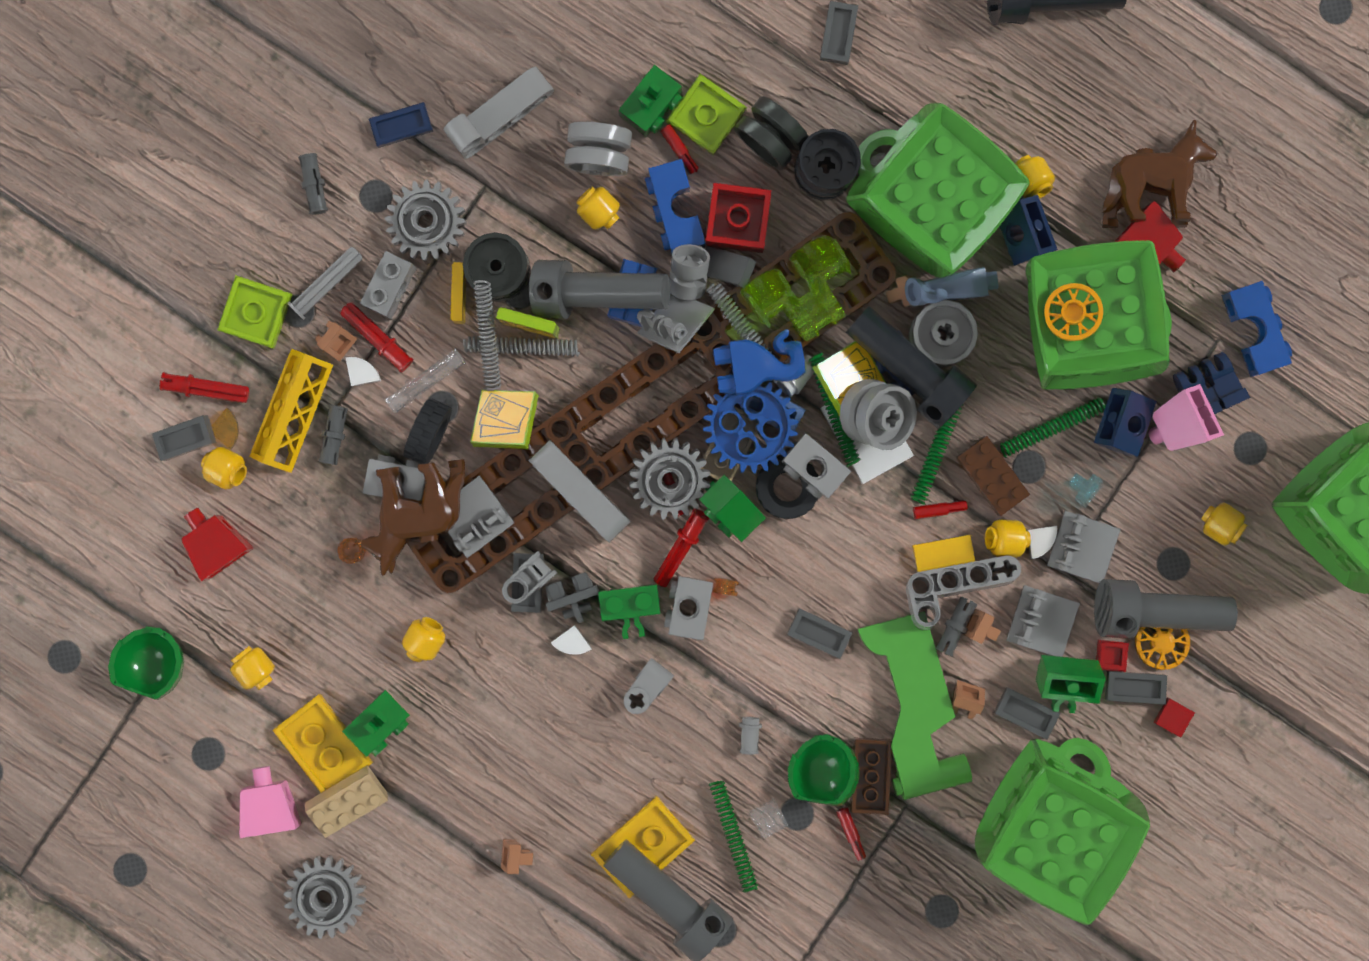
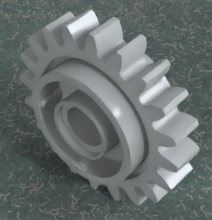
M428 180L424 181L423 188H420L413 181L412 191L403 186V197L393 195L398 204L396 206L387 205V208L394 215L385 217L388 223L393 224L386 232L391 235L397 234L392 239V244L398 245L403 243L400 247L402 254L411 249L410 257L413 260L417 258L419 253H421L424 262H427L430 253H432L436 260H439L440 250L450 255L448 245L459 246L454 237H464V232L458 229V227L467 224L465 219L458 218L459 215L466 212L463 207L455 208L461 201L459 197L456 196L449 199L452 190L448 187L441 192L442 185L440 182H437L433 189H431ZM431 214L433 216L432 224L427 228L420 227L419 219L421 216Z
M662 438L661 447L659 448L654 442H650L652 451L647 452L644 449H640L644 459L634 458L633 463L639 468L629 470V474L637 478L629 482L630 488H639L632 494L633 498H643L640 502L641 509L651 505L649 510L651 516L657 510H660L662 519L666 518L668 512H671L673 518L677 519L679 510H682L688 516L689 505L697 509L699 508L695 499L697 497L701 498L705 494L701 491V488L710 487L709 482L702 480L710 475L709 470L701 469L707 463L705 458L696 460L700 451L694 449L688 452L690 449L689 442H685L680 448L677 438H674L671 446H668L665 438ZM668 472L677 474L676 482L672 485L663 484L662 477Z
M332 855L327 857L325 863L322 862L320 856H317L314 859V866L310 861L306 860L303 863L305 871L296 868L293 873L297 879L290 878L287 881V884L293 889L286 890L284 896L292 898V900L287 902L284 907L294 909V912L288 918L289 920L297 917L300 919L296 926L297 929L307 925L306 935L308 936L315 929L318 931L319 939L324 936L326 930L331 938L335 937L337 928L344 934L348 930L346 923L354 926L357 920L353 915L361 916L364 911L358 905L364 904L367 901V898L359 896V893L363 892L366 886L356 884L362 875H351L354 865L344 869L343 858L336 865L333 864ZM319 891H328L332 896V902H322L319 898Z

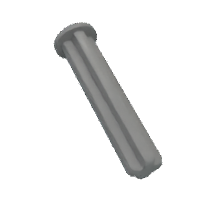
M350 247L292 303L289 301L287 304L304 320V315L359 264L363 257L355 248Z

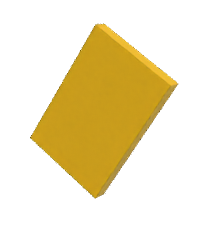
M318 694L272 730L320 793L373 763L370 757H366L342 732L346 726L321 694Z
M656 795L591 853V856L630 899L634 893L603 867L608 857L625 839L662 870L695 841V838Z

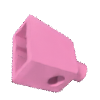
M1200 384L1182 390L1157 409L1152 416L1156 426L1148 432L1149 438L1154 444L1158 445L1164 442L1170 451L1205 443L1224 435Z
M270 766L252 769L254 785L247 786L240 791V838L298 828L301 825V820L288 782L286 780L272 782Z

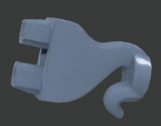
M985 267L956 271L951 276L936 277L927 281L912 277L905 283V295L907 301L912 306L938 303L943 300L984 297L989 295L988 290L999 288L998 276L996 271L985 272Z

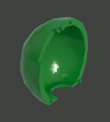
M146 626V628L131 632L122 640L119 639L111 652L108 670L110 681L113 685L154 700H159L174 690L182 678L185 662L182 649L172 635L160 628Z
M828 734L815 735L812 739L803 743L798 751L792 754L788 766L789 787L793 796L802 801L833 806L843 805L853 795L859 781V763L853 750L841 739Z

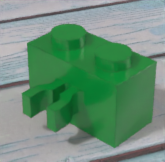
M654 64L618 110L619 116L645 137L650 132L655 134L665 122L662 118L669 109L673 111L683 99L680 95L682 93V86Z
M725 475L716 483L712 481L710 487L705 488L707 492L699 499L707 507L704 511L705 515L714 524L720 521L717 527L728 538L734 535L741 543L766 519L761 511Z
M657 584L600 590L598 592L602 621L624 619V626L622 628L623 639L629 638L630 618H634V624L639 629V637H644L645 630L639 620L640 616L661 613Z
M1041 655L1035 680L1041 698L1052 699L1051 707L1053 711L1059 712L1060 705L1066 700L1068 701L1067 708L1069 713H1075L1076 702L1100 704L1106 678L1098 660Z
M385 690L342 732L366 757L371 753L376 757L388 745L384 740L392 732L398 736L409 725L406 719L410 715Z

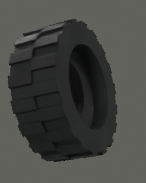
M431 397L426 400L407 438L403 453L404 457L420 464L430 463L452 414L451 406Z
M778 456L779 465L776 466L769 461L767 462L768 470L764 471L763 468L760 470L756 479V495L758 501L768 513L778 518L794 519L807 514L815 506L818 499L805 489L808 484L801 478L802 492L797 499L787 502L776 496L773 488L774 481L779 475L786 473L783 470L786 465L781 462L784 457ZM808 463L806 466L807 473L812 477H818L819 475L816 473L813 465Z

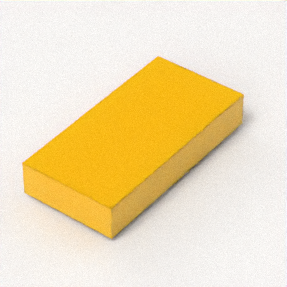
M453 262L450 319L455 324H465L466 278L463 262Z
M971 535L912 545L917 572L975 561Z

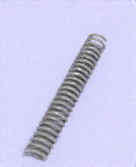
M477 280L473 284L476 285L474 293L476 294L475 302L477 303L476 311L478 312L476 315L479 321L477 324L480 325L478 333L480 334L479 338H481L479 342H481L480 346L482 347L480 349L482 351L481 359L483 360L482 368L484 369L483 373H485L483 375L485 377L484 385L486 386L484 389L494 391L501 388V379L499 374L500 367L498 366L499 358L497 357V341L495 340L496 328L494 327L495 319L493 318L491 283L485 280ZM477 283H487L488 285H476V284H477Z
M712 283L706 292L709 293V296H713L712 300H715V304H718L717 307L720 308V311H724L723 315H726V319H729V323H732L731 326H735L734 330H738L737 334H740V338L757 342L761 345L764 340L758 341L761 336L756 337L758 332L752 334L755 329H751L752 325L747 326L750 322L746 321L747 317L742 318L744 316L743 313L738 315L741 310L736 311L738 306L732 308L736 302L731 303L733 301L732 298L727 300L730 295L723 297L727 294V291L721 293L725 287L717 290L722 283L713 287L715 284Z
M468 336L467 347L466 339H463L464 351L466 353L468 351L470 353L473 351L475 353L478 351L479 353L482 352L480 350L479 336L477 337V345L475 344V336L472 337V347L470 336ZM498 337L495 339L497 341L498 354L501 352L509 354L511 352L518 355L519 352L521 354L525 352L526 355L528 353L532 355L534 352L535 355L538 353L539 355H542V353L546 355L548 353L549 356L551 354L555 356L557 353L558 356L561 354L569 356L571 353L572 356L576 355L577 357L580 354L576 339L574 340V345L572 340L569 341V348L567 339L565 340L564 347L563 340H560L559 346V340L556 339L555 349L553 339H551V344H549V339H547L545 347V340L543 338L540 348V339H537L536 345L535 338H533L531 348L530 338L528 339L527 346L526 338L523 339V346L522 339L519 338L518 349L516 337L514 338V344H512V338H509V347L507 337L505 338L504 347L502 337L500 338V345Z

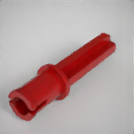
M349 302L342 308L341 316L379 351L378 355L380 357H386L400 373L404 372L412 364L414 359L409 357L396 344V339L389 338L354 303Z
M163 372L161 375V379H164L163 381L160 380L159 387L161 391L184 393L186 397L196 395L246 403L249 398V387L198 379L194 378L192 374L186 377Z
M694 508L684 527L678 529L677 534L679 537L653 578L656 584L666 587L692 544L696 545L699 542L698 536L709 521L704 511Z

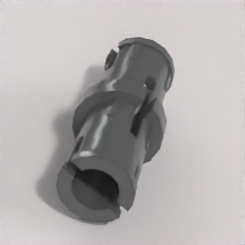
M316 153L303 154L298 157L303 175L301 185L302 189L306 191L310 215L322 214L328 211L323 190L325 181L320 175Z
M329 405L325 430H322L321 434L324 437L318 462L332 465L338 464L341 441L345 439L343 431L348 408Z
M964 597L959 598L951 619H947L945 632L935 648L943 653L946 644L949 642L950 644L945 654L953 657L962 634H966L968 630L966 628L967 623L977 607V604L970 600L966 611H963L968 600Z

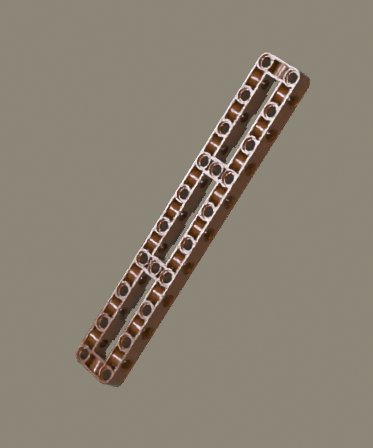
M851 212L839 214L752 275L746 289H756L759 293L758 301L754 303L747 302L743 297V292L746 289L741 287H735L723 296L730 295L727 300L732 298L733 301L731 303L736 302L732 308L738 306L736 311L741 310L738 315L743 313L744 316L742 318L748 317L841 251L844 253L858 274L814 303L800 316L790 320L763 339L762 344H766L765 348L768 347V351H772V355H775L780 362L783 363L790 357L777 353L773 348V340L779 333L788 329V337L792 341H800L802 348H805L886 291L893 284L896 278L894 266L856 214ZM842 222L851 223L854 233L843 235L839 230V224ZM795 255H801L806 259L807 266L803 269H796L791 264V258ZM874 270H884L887 274V281L885 283L876 282L872 274ZM714 302L710 306L715 310L705 321L712 327V332L708 336H700L695 333L680 353L657 343L533 429L528 449L506 448L466 476L462 488L480 476L494 495L534 468L529 459L551 440L585 476L591 469L600 470L602 481L595 486L600 491L629 470L636 467L633 463L634 458L644 459L641 452L634 448V440L638 436H647L650 442H654L659 448L661 447L662 438H665L668 444L701 421L704 416L712 413L707 408V405H717L713 395L717 394L721 397L725 395L724 393H719L717 377L729 375L732 371L731 364L715 366L712 350L715 346H725L731 342L726 332L734 326H731L732 323H729V319H726V315H723L724 311H720V308L717 307L718 304ZM829 302L836 303L840 308V314L836 317L828 316L825 312V305ZM701 351L716 372L715 375L669 405L658 416L632 431L611 449L597 456L582 433L691 356ZM653 355H660L665 361L664 366L659 370H653L648 366V360ZM606 388L614 389L617 393L616 400L611 404L603 403L600 399L601 392ZM687 402H692L698 407V413L693 418H687L681 412L682 406ZM560 421L566 422L569 427L567 435L562 438L556 437L553 433L554 425ZM581 445L584 447L586 455L581 461L575 462L570 457V450L573 446ZM649 447L646 451L651 452V447ZM511 455H517L521 461V465L516 471H509L506 467V459ZM551 488L524 507L520 513L512 518L515 523L498 535L506 541V548L501 553L493 550L491 540L468 558L464 553L455 556L440 534H438V540L420 542V538L412 537L408 539L407 544L436 586L443 592L453 593L467 586L575 508L555 488ZM545 502L551 503L554 507V515L549 519H544L539 514V508ZM447 570H453L457 573L458 582L455 586H449L445 583L444 574Z

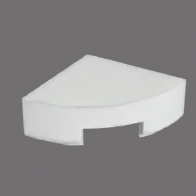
M345 357L352 387L381 381L379 373L369 362L357 357Z
M1057 526L1026 530L1029 531L1031 536L1029 546L1030 559L1038 558L1051 549L1057 536Z
M575 625L551 642L556 649L566 654L577 655L592 649Z

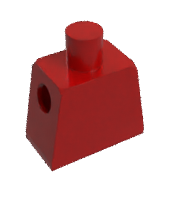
M1153 201L1142 210L1146 214V221L1131 222L1114 242L1150 240L1154 243L1159 265L1162 262L1174 273L1186 261L1174 249L1183 239V236L1161 207Z
M198 507L184 516L192 531L182 538V543L201 581H209L254 549L221 515H214L207 520Z

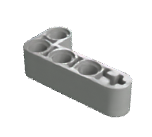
M536 66L532 67L467 117L465 114H460L446 124L443 130L464 159H468L549 98L554 89Z
M551 440L529 459V462L609 543L631 522Z
M1001 556L913 574L906 585V594L913 624L921 630H929L937 624L940 619L938 598L1012 584L1021 573L1019 561L1012 556ZM1004 564L1007 569L1012 568V572L1008 577L1006 573H998L993 577L994 581H992V572L999 571ZM973 569L981 570L985 576L984 582H974L970 577V571ZM943 575L953 576L956 580V586L954 588L944 587L941 577ZM916 580L924 581L928 588L927 592L924 594L916 593L913 590L912 583ZM923 608L931 610L934 616L933 621L929 623L921 621L918 616L919 610Z

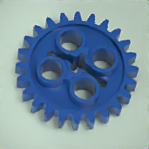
M769 382L765 388L760 385L749 394L736 396L735 393H724L723 397L714 394L713 397L717 401V405H707V408L713 413L703 417L706 421L711 422L710 426L703 428V431L711 432L712 436L705 440V442L715 443L716 446L711 450V454L720 451L722 455L718 462L721 463L729 459V469H732L737 463L740 464V473H744L746 466H750L752 473H756L757 465H761L764 471H767L768 461H771L776 466L779 465L776 456L779 454L782 457H786L787 453L783 448L785 446L794 447V444L788 439L789 436L798 435L796 431L791 430V426L799 422L798 420L790 419L789 415L793 414L796 409L786 408V405L791 400L790 397L781 400L779 397L782 389L780 388L773 393L771 391L772 382ZM751 397L759 398L762 402V409L757 414L750 413L746 408V402ZM735 404L740 405L750 421L755 419L758 422L755 429L767 444L766 448L761 447L751 431L745 432L743 430L746 423L734 408ZM733 414L737 417L738 426L736 429L726 430L723 427L722 418L724 415ZM768 421L775 422L779 427L778 435L774 438L767 437L763 432V426ZM743 438H749L755 444L754 451L749 455L742 454L739 450L738 444Z

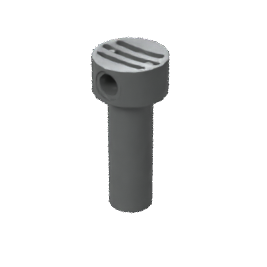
M538 259L532 267L529 282L530 305L534 316L551 319H567L571 315L573 307L666 310L669 305L671 291L668 274L573 272V267L570 261Z
M1102 579L1097 587L1094 600L1095 626L1101 637L1134 638L1139 627L1231 632L1236 626L1238 617L1237 604L1233 597L1140 592L1139 585L1133 580Z
M627 839L613 851L603 865L604 868L678 932L673 940V945L691 961H701L719 943L733 922V917L711 898L700 905Z

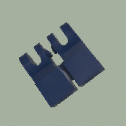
M1224 352L1214 355L1217 370L1209 359L1201 361L1203 374L1196 365L1188 367L1191 383L1182 371L1173 374V381L1178 392L1200 384L1214 414L1251 398L1246 388L1242 387L1230 359ZM1204 376L1211 385L1208 389L1205 385Z

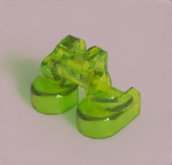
M821 236L808 242L789 258L799 276L805 279L809 292L800 298L791 291L788 281L779 269H772L759 275L742 288L740 294L763 325L770 328L771 323L769 320L784 310L795 330L807 342L813 337L820 335L818 330L830 322L832 325H836L837 321L846 316L826 281L840 273L847 272L851 274L850 262L837 240L829 236Z

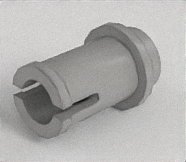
M742 717V722L739 723V727H742L740 753L749 755L759 754V728H762V724L759 723L760 718Z

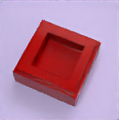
M1098 639L1096 660L1099 661L1102 670L1126 672L1129 643Z
M1167 697L1166 705L1163 704L1153 723L1181 738L1195 712Z

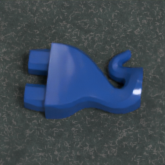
M785 329L774 338V350L781 355L789 356L790 362L788 364H783L763 346L750 340L731 341L728 345L713 349L715 366L731 364L733 374L717 377L719 393H735L736 396L753 392L766 381L789 382L800 378L806 372L801 342H784V339L789 335L788 329Z

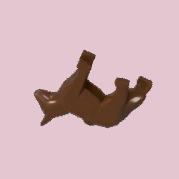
M1196 120L1192 121L1185 135L1170 153H1154V150L1150 148L1138 149L1135 154L1124 156L1112 168L1108 193L1103 203L1102 228H1118L1117 212L1121 208H1124L1130 222L1146 221V214L1141 211L1139 203L1144 190L1168 197L1172 223L1176 228L1187 227L1188 222L1191 220V213L1187 211L1186 197L1193 181L1194 164L1214 160L1217 156V151L1196 135Z
M465 459L448 461L450 476L445 482L435 463L418 464V470L424 474L426 481L422 500L405 498L399 467L376 470L377 477L381 479L383 490L379 514L380 532L378 536H370L363 539L361 547L380 561L382 576L387 571L390 574L393 573L396 559L404 549L409 538L420 537V542L438 540V534L448 532L454 527L460 514V493L465 481Z

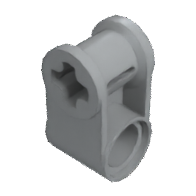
M539 551L518 568L519 570L503 584L502 594L508 602L516 604L525 601L557 574L555 569L551 570L540 558L541 554ZM533 565H535V566L539 569V571L543 574V576H541V575L534 569ZM513 582H519L524 587V594L519 599L512 598L508 593V588Z
M651 658L635 678L636 681L624 696L625 708L633 714H640L646 711L654 699L662 693L674 675ZM639 693L643 694L642 701L645 705L643 707L637 705L635 708L630 705L632 699L629 696L631 694L635 696Z

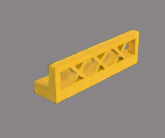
M294 349L290 350L249 457L266 465L292 473L333 364ZM312 363L322 366L318 379L310 382L308 372ZM308 391L309 403L300 409L297 402L300 394ZM297 418L300 425L297 433L289 436L287 426L290 421ZM287 446L289 454L285 464L274 461L278 449Z

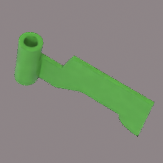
M925 611L918 613L920 620L928 623ZM911 615L857 629L864 645L871 652L881 656L886 655L900 704V712L891 742V750L897 768L896 778L892 779L896 796L901 795L903 800L972 782V773L965 754L937 760L931 739V734L955 718V714L930 629L921 630L913 624Z

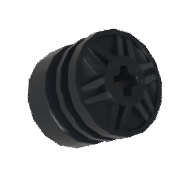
M821 129L811 134L803 143L794 165V177L800 190L807 196L820 201L833 200L843 195L858 173L861 164L860 150L848 134L836 129ZM823 163L827 164L828 174L823 173V168L821 167Z

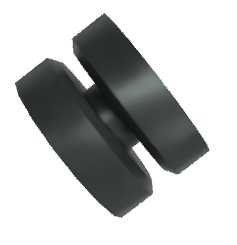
M761 96L751 107L754 118L743 116L734 127V131L761 159L772 167L783 170L792 160L789 149L800 151L809 135L799 122L780 105L765 96Z
M496 232L484 234L470 244L464 255L463 269L465 278L473 289L476 285H488L487 283H477L474 285L473 283L477 280L490 282L491 300L500 302L514 298L523 291L529 282L531 272L529 258L519 242L507 234ZM499 262L501 265L499 271L492 270L494 269L493 264Z

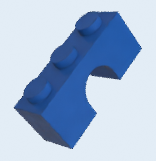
M682 159L648 168L650 177L644 179L649 195L655 194L657 205L652 207L656 222H662L665 233L660 234L664 250H670L672 255L673 250L681 245L691 244L705 248L706 243L698 215L690 218H681L671 208V204L677 196L690 192Z
M1263 281L1221 295L1231 322L1248 319L1258 328L1257 341L1252 346L1241 350L1250 377L1292 364L1290 359L1292 357L1291 347L1283 339L1280 331L1282 330L1281 319L1277 313L1274 314L1271 305L1273 301L1272 294L1268 286H1264Z

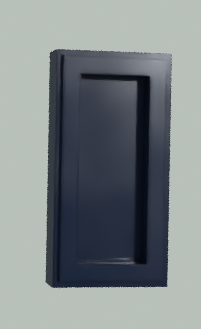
M424 102L369 118L378 148L434 132Z

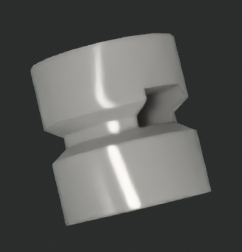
M687 244L678 246L673 250L669 275L670 293L673 296L683 300H696L705 294L710 255L704 248Z

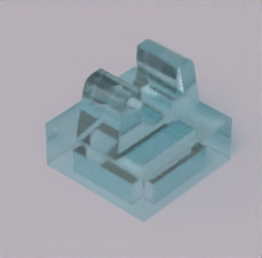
M1076 473L1069 481V486L1078 492L1075 496V502L1086 508L1103 486V480L1095 474L1089 480H1086Z

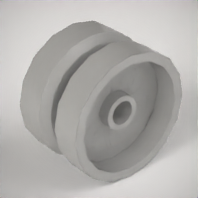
M570 123L567 140L576 147L566 150L564 167L590 175H627L629 157L621 152L631 148L632 131L606 123Z
M945 300L932 303L923 308L911 322L908 336L909 341L941 368L952 366L966 358L975 347L978 332L976 321L968 309L960 303ZM938 330L946 332L947 336L944 340L940 339L941 333Z
M864 379L855 383L847 391L841 403L840 421L842 429L847 436L857 442L881 450H893L901 446L910 437L916 424L917 410L915 400L909 391L900 386L886 384L879 380Z

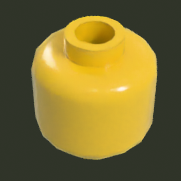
M1026 155L1015 163L1029 179V186L1022 195L1024 198L1038 195L1039 199L1052 191L1055 176L1043 157Z
M591 186L576 201L579 205L577 214L594 230L600 229L603 226L609 229L619 219V216L616 214L620 207L619 202L604 187L594 188Z
M217 447L211 452L206 453L201 461L204 479L225 490L239 486L247 474L244 458L224 447Z
M1225 502L1220 503L1216 508L1210 505L1201 518L1205 522L1203 533L1224 546L1230 543L1236 544L1248 526L1244 523L1245 515Z
M999 519L986 529V548L996 557L1012 556L1018 558L1030 546V533L1026 531L1024 524L1018 520Z
M429 617L412 621L402 640L403 648L407 651L406 655L416 662L434 659L445 641L442 625Z
M248 646L231 659L233 665L230 668V672L244 689L248 690L256 686L260 690L273 680L270 674L275 666L260 647L252 649Z

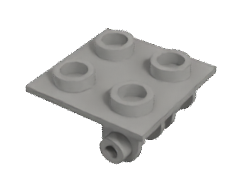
M670 293V301L666 310L656 309L653 313L650 309H644L638 312L637 319L642 328L637 334L680 353L715 309L696 300L679 299Z
M478 476L461 489L459 519L448 533L453 538L455 546L468 558L515 522L483 479Z
M1065 511L1047 566L1100 583L1105 578L1121 529L1089 519L1081 514Z
M1024 585L1006 641L1052 656L1063 657L1080 603Z

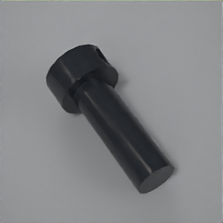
M987 0V10L993 25L1003 23L1022 25L1027 22L1030 12L1123 9L1127 0Z
M870 306L845 332L922 399L916 410L937 429L953 416L977 387V384L957 366H953L945 373Z

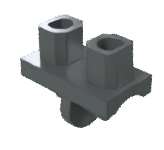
M587 572L571 577L576 592L567 596L561 581L547 585L546 592L549 602L546 603L548 612L571 604L572 608L562 611L564 619L575 616L578 623L584 622L582 613L592 610L590 602L579 605L578 601L595 596L599 592L597 585L593 586Z

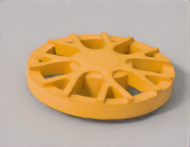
M1078 283L1066 284L1054 290L1048 297L1044 309L1045 321L1050 331L1063 340H1084L1093 335L1101 325L1103 304L1098 294L1090 287ZM1071 289H1076V292L1073 294ZM1068 290L1071 300L1064 303L1059 294ZM1079 290L1088 293L1084 302L1076 299ZM1090 296H1092L1094 300L1089 301ZM1097 303L1098 312L1086 313L1087 305ZM1050 305L1061 306V314L1049 313ZM1062 318L1066 325L1058 331L1053 326V323ZM1085 318L1095 323L1090 330L1082 325ZM1078 325L1079 335H1069V326Z
M1139 627L1135 636V649L1139 658L1146 665L1159 670H1168L1180 665L1185 660L1190 649V636L1187 629H1180L1182 635L1174 639L1171 634L1174 629L1161 631L1160 628H1154L1156 632L1150 636L1144 631L1146 627ZM1150 640L1151 649L1142 650L1141 641ZM1176 642L1184 644L1182 653L1174 650ZM1153 652L1160 654L1156 664L1149 661ZM1171 652L1175 661L1167 664L1165 654Z

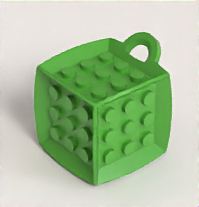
M930 103L921 108L898 131L893 129L880 130L868 136L859 146L861 164L858 170L860 176L851 187L846 200L854 211L886 242L930 275L942 278L954 274L990 238L1029 186V179L996 144L966 119L942 103ZM891 145L892 148L877 166L873 167L870 163L873 151L879 146Z
M1146 240L1091 244L1034 256L1029 260L1025 267V272L1028 280L1030 328L1037 370L1043 389H1075L1123 383L1159 375L1168 368L1170 362L1169 336L1172 320L1165 299L1160 266L1153 242ZM1070 283H1078L1090 287L1098 294L1103 304L1101 325L1093 335L1080 341H1066L1055 336L1048 328L1044 317L1045 304L1051 293L1057 288ZM1071 289L1073 294L1076 292V289ZM1068 290L1059 294L1064 303L1071 300ZM1079 290L1076 299L1084 302L1088 293ZM1090 296L1089 301L1094 300V298ZM1097 303L1086 306V313L1098 312ZM1051 304L1049 313L1061 314L1062 307ZM1062 318L1053 323V326L1058 331L1066 325ZM1085 318L1082 325L1090 330L1095 323ZM1078 325L1069 326V335H1079Z
M1368 422L1351 429L1306 465L1272 502V508L1300 544L1345 587L1363 594H1369Z
M1082 738L1069 739L1060 747L1039 739H1031L1014 761L992 797L976 831L975 850L984 868L1015 890L1067 918L1084 925H1090L1107 905L1128 873L1148 833L1150 819L1142 801L1123 784L1111 777V767L1108 758L1097 745ZM1075 754L1087 756L1094 764L1095 773L1092 774L1071 762L1070 758Z

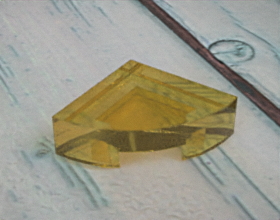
M226 408L211 426L214 436L229 449H232L238 439L239 426L233 412Z

